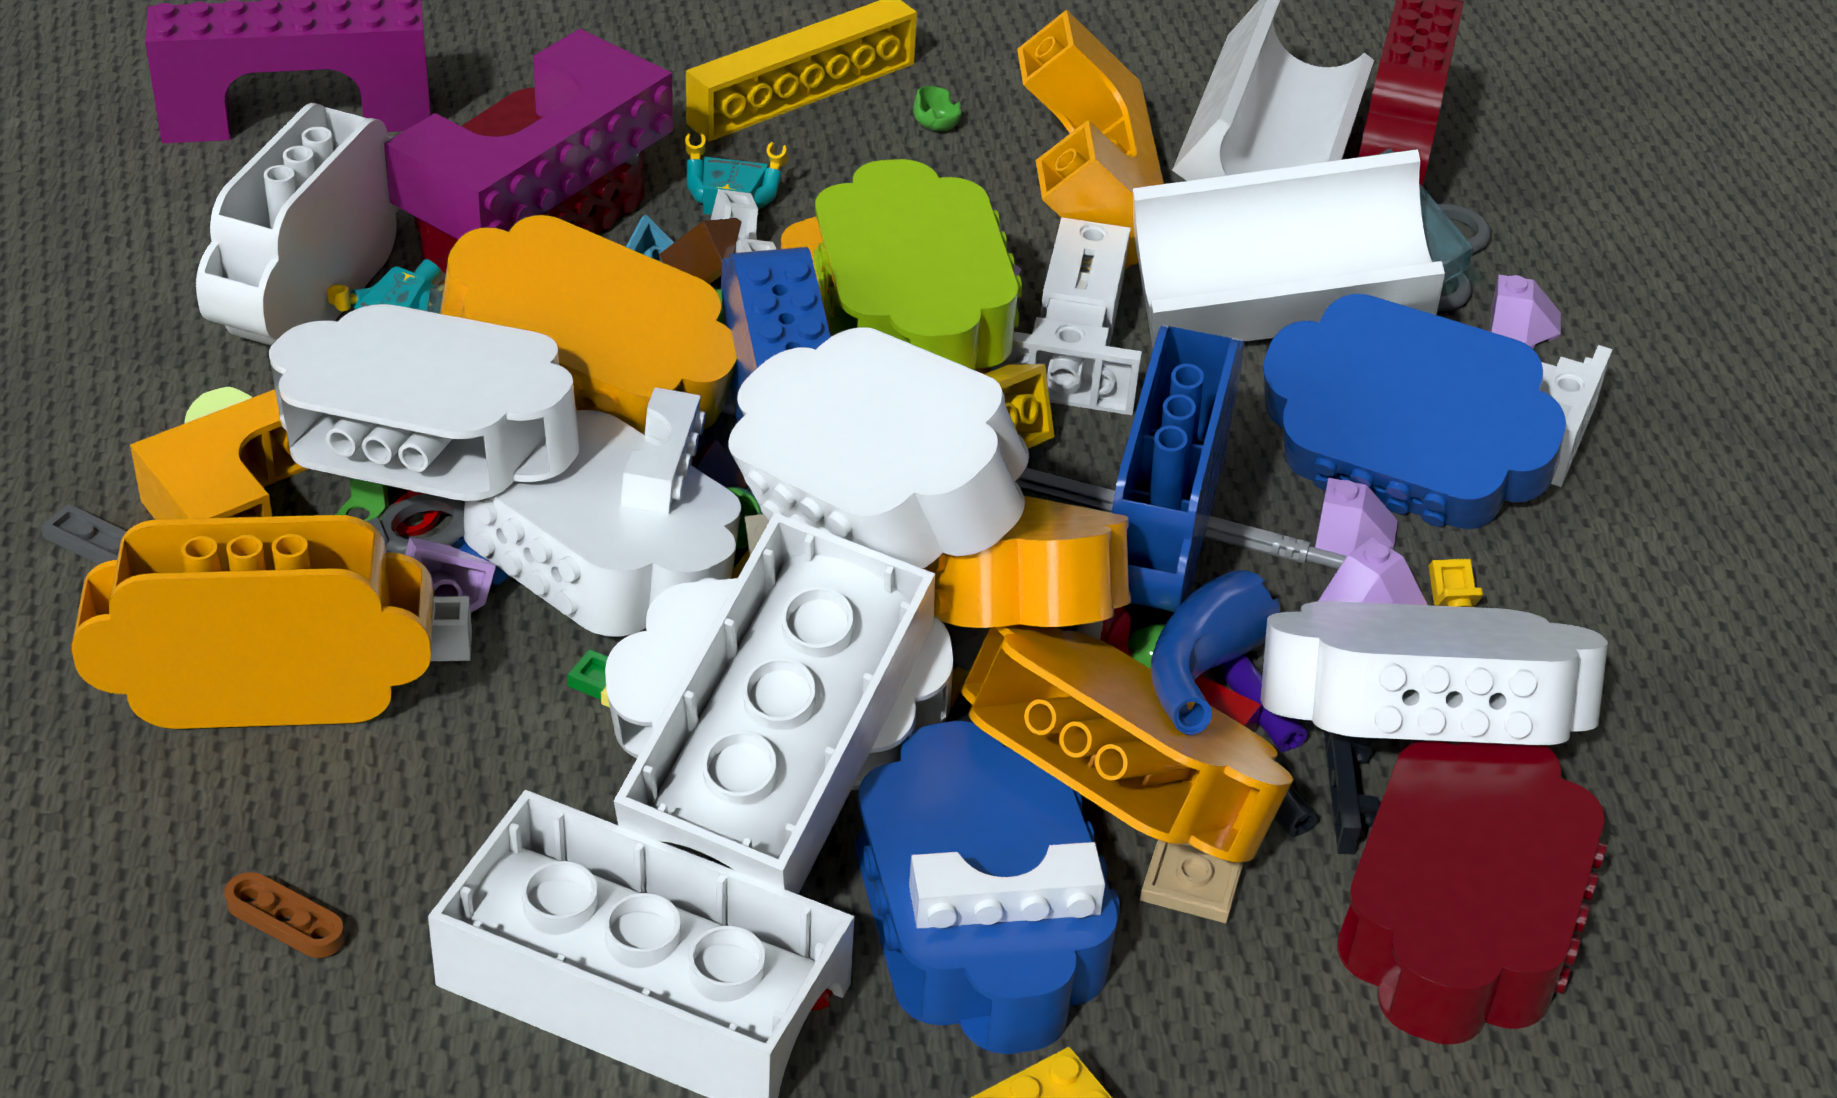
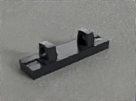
M1323 730L1337 853L1355 855L1356 841L1360 836L1361 827L1373 826L1380 807L1378 797L1357 794L1353 764L1368 763L1371 752V739L1345 736Z

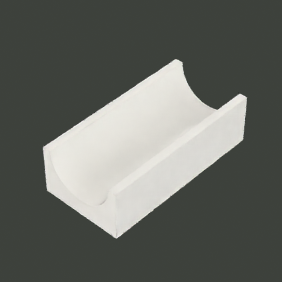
M1259 0L1228 34L1172 171L1186 181L1341 160L1374 60L1366 53H1363L1356 60L1337 67H1318L1298 60L1283 47L1274 29L1273 17L1280 0Z
M1418 149L1133 188L1134 237L1152 347L1154 348L1161 325L1240 339L1244 342L1274 338L1281 329L1299 321L1320 322L1325 310L1331 303L1350 294H1367L1437 315L1445 272L1442 261L1432 262L1425 239L1420 205V157Z
M774 512L614 799L618 826L656 841L692 848L724 863L737 872L799 894L934 627L935 573Z
M524 790L428 916L436 986L708 1098H778L791 1051L815 1002L825 989L831 990L834 995L843 998L851 983L853 915L619 827L616 824Z

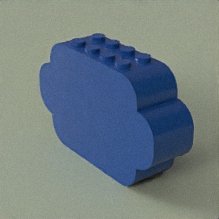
M808 247L730 253L729 258H723L721 291L725 326L732 332L737 356L730 384L737 422L744 417L737 401L739 389L743 382L761 364L772 356L789 349L804 347L816 350L826 340L831 338L812 256Z
M1350 294L1331 303L1325 310L1320 322L1299 321L1281 329L1273 338L1263 364L1265 406L1270 418L1283 428L1286 461L1295 473L1312 480L1314 485L1326 491L1328 478L1365 484L1385 504L1386 508L1393 513L1405 515L1407 512L1422 516L1421 518L1424 522L1438 527L1447 524L1462 529H1475L1492 521L1499 513L1504 500L1510 502L1532 500L1543 494L1552 483L1561 455L1566 427L1565 415L1559 403L1552 396L1541 391L1543 367L1539 356L1530 346L1519 340L1371 295Z
M1161 325L1159 328L1121 463L1112 507V513L1127 516L1129 520V527L1127 528L1128 581L1132 604L1175 612L1191 593L1226 452L1232 411L1242 366L1243 340Z
M952 721L923 726L915 730L910 738L908 736L905 739L901 748L900 761L883 764L871 770L863 778L858 792V804L865 827L857 837L855 853L895 997L907 1014L921 1022L932 1025L960 1023L965 1035L974 1044L985 1050L1000 1054H1015L1045 1048L1058 1040L1065 1031L1070 1006L1082 1004L1095 998L1104 989L1108 980L1120 905L1116 890L1109 889L1106 882L1107 868L1104 857L1098 855L1105 882L1101 915L1083 918L1065 917L1041 919L1039 921L998 922L990 925L972 924L949 926L946 928L931 927L917 929L909 888L911 855L958 852L966 863L984 874L997 877H1013L1028 873L1044 860L1049 845L1095 842L1093 827L1090 821L1084 822L1082 816L1081 795L1009 747H1004L1001 742L972 722Z

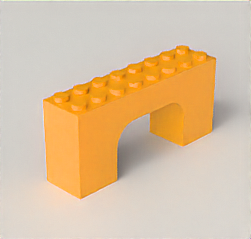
M1066 9L1017 49L1023 85L1057 116L1070 133L1036 159L1042 200L1060 217L1129 227L1130 235L1125 269H1127L1131 265L1138 263L1133 226V188L1164 184L1141 81Z
M275 389L130 444L140 499L155 520L272 517L269 494L264 487L308 469L297 464L291 457L287 431L283 428L280 420Z

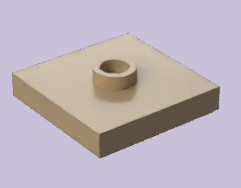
M1158 840L1141 890L1140 901L1227 923L1244 862L1237 863L1219 859L1193 847L1189 843L1172 844Z

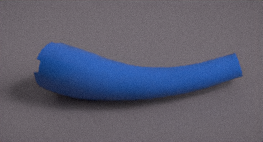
M1245 570L1230 571L1204 584L1191 593L1176 609L1159 635L1151 659L1153 687L1162 708L1175 727L1184 734L1200 733L1206 729L1212 718L1211 707L1194 680L1209 669L1227 664L1262 646L1266 640L1267 618L1272 614L1280 613L1278 598L1274 600L1271 598L1268 590L1263 586L1266 580L1255 573ZM1195 702L1192 709L1189 710L1187 703Z

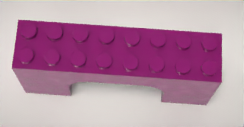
M230 0L225 3L207 4L199 1L184 5L160 3L155 6H148L145 45L162 143L230 140L231 98L229 85L242 75L256 72L320 69L342 72L353 79L360 89L363 117L381 120L385 124L387 132L405 131L431 116L422 0H260L255 2Z
M578 29L533 56L536 114L543 118L525 129L507 136H483L473 133L434 113L385 142L384 151L389 201L391 204L458 240L465 233L479 228H497L509 232L518 221L526 217L544 214L672 132V72L582 29Z

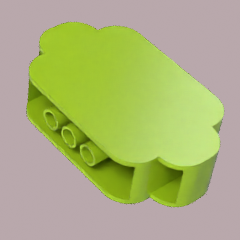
M893 159L867 163L856 170L853 176V183L833 185L819 193L815 201V212L823 243H819L814 252L813 264L831 337L853 328H873L975 371L977 368H988L998 365L1010 356L1013 346L1014 327L1019 325L1017 298H1020L1022 295V283L1020 276L1014 274L1013 254L1006 251L1007 239L1005 232L999 230L998 211L992 209L988 195L981 186L962 178H939L932 168L917 161Z

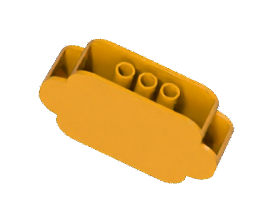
M544 215L526 217L514 224L509 232L497 228L474 229L460 237L450 251L440 314L538 332L552 338L558 347L560 366L567 369L573 378L576 411L594 410L611 414L645 435L647 407L656 387L701 395L699 411L706 412L703 429L705 430L716 422L724 408L737 362L732 332L727 326L718 321L721 301L711 285L700 278L559 218Z
M1024 496L1025 507L1020 519L997 543L971 555L954 556L942 553L934 562L923 568L935 573L934 616L945 623L963 627L988 628L1017 624L1061 627L1098 622L1113 617L1114 608L1131 603L1127 549L1129 520L1127 516Z
M315 515L149 520L133 526L124 534L120 543L117 560L101 563L87 574L83 584L72 640V655L77 672L88 684L108 693L126 694L129 706L133 712L142 720L158 727L188 729L363 722L373 719L387 708L391 700L392 686L406 684L417 679L427 670L430 664L434 609L433 581L428 569L418 560L404 554L386 552L385 541L380 532L370 523L353 516Z
M1023 624L990 627L961 689L963 696L973 704L969 712L972 722L1002 744L1134 829L1164 842L1172 844L1189 843L1209 855L1226 861L1241 863L1254 859L1293 782L1291 774L1274 761L1277 751L1268 741L1210 706L1212 718L1205 730L1192 735L1179 731L1157 698L1152 683L1151 669L1110 644L1080 632L1062 631L1057 627H1039ZM1195 702L1187 703L1189 710L1192 709Z

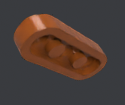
M242 873L233 877L227 883L224 890L227 909L233 916L314 958H324L333 955L343 946L345 940L343 922L334 912L259 873ZM248 898H255V899H256V900H254L253 902H249V903L244 902V900H246V899H248ZM284 917L292 918L286 922L279 921L281 918ZM320 936H326L325 938H322V939H316L317 937H320Z

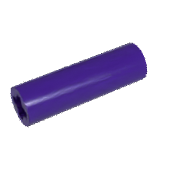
M1240 656L1229 662L1222 670V678L1232 691L1261 704L1258 724L1281 752L1300 747L1307 738L1306 729L1298 719L1281 716L1264 708L1261 702L1262 675L1249 658Z

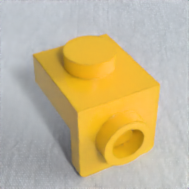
M1471 559L1432 560L1428 565L1435 606L1474 607L1483 597L1482 588H1475Z

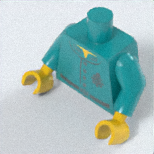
M690 133L687 134L685 145L686 152L690 155V159L687 160V189L697 203L703 204V214L712 215L718 189L751 193L758 210L774 201L782 175L779 169L787 164L789 160L786 145L783 146L782 153L776 156L774 155V142L768 144L766 151L771 163L769 168L768 164L712 157H705L703 161L700 160V156L704 154L706 149L705 136L701 134L702 143L698 146H693L690 144Z
M424 259L415 272L396 266L370 288L353 289L349 294V288L346 285L337 284L330 286L327 289L328 302L331 305H335L340 311L349 310L351 304L355 309L370 305L388 304L439 313L442 295L433 283L442 271L428 259Z

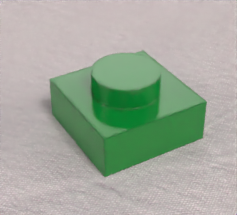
M589 649L567 674L568 687L601 700V692L606 687L605 668L608 656Z

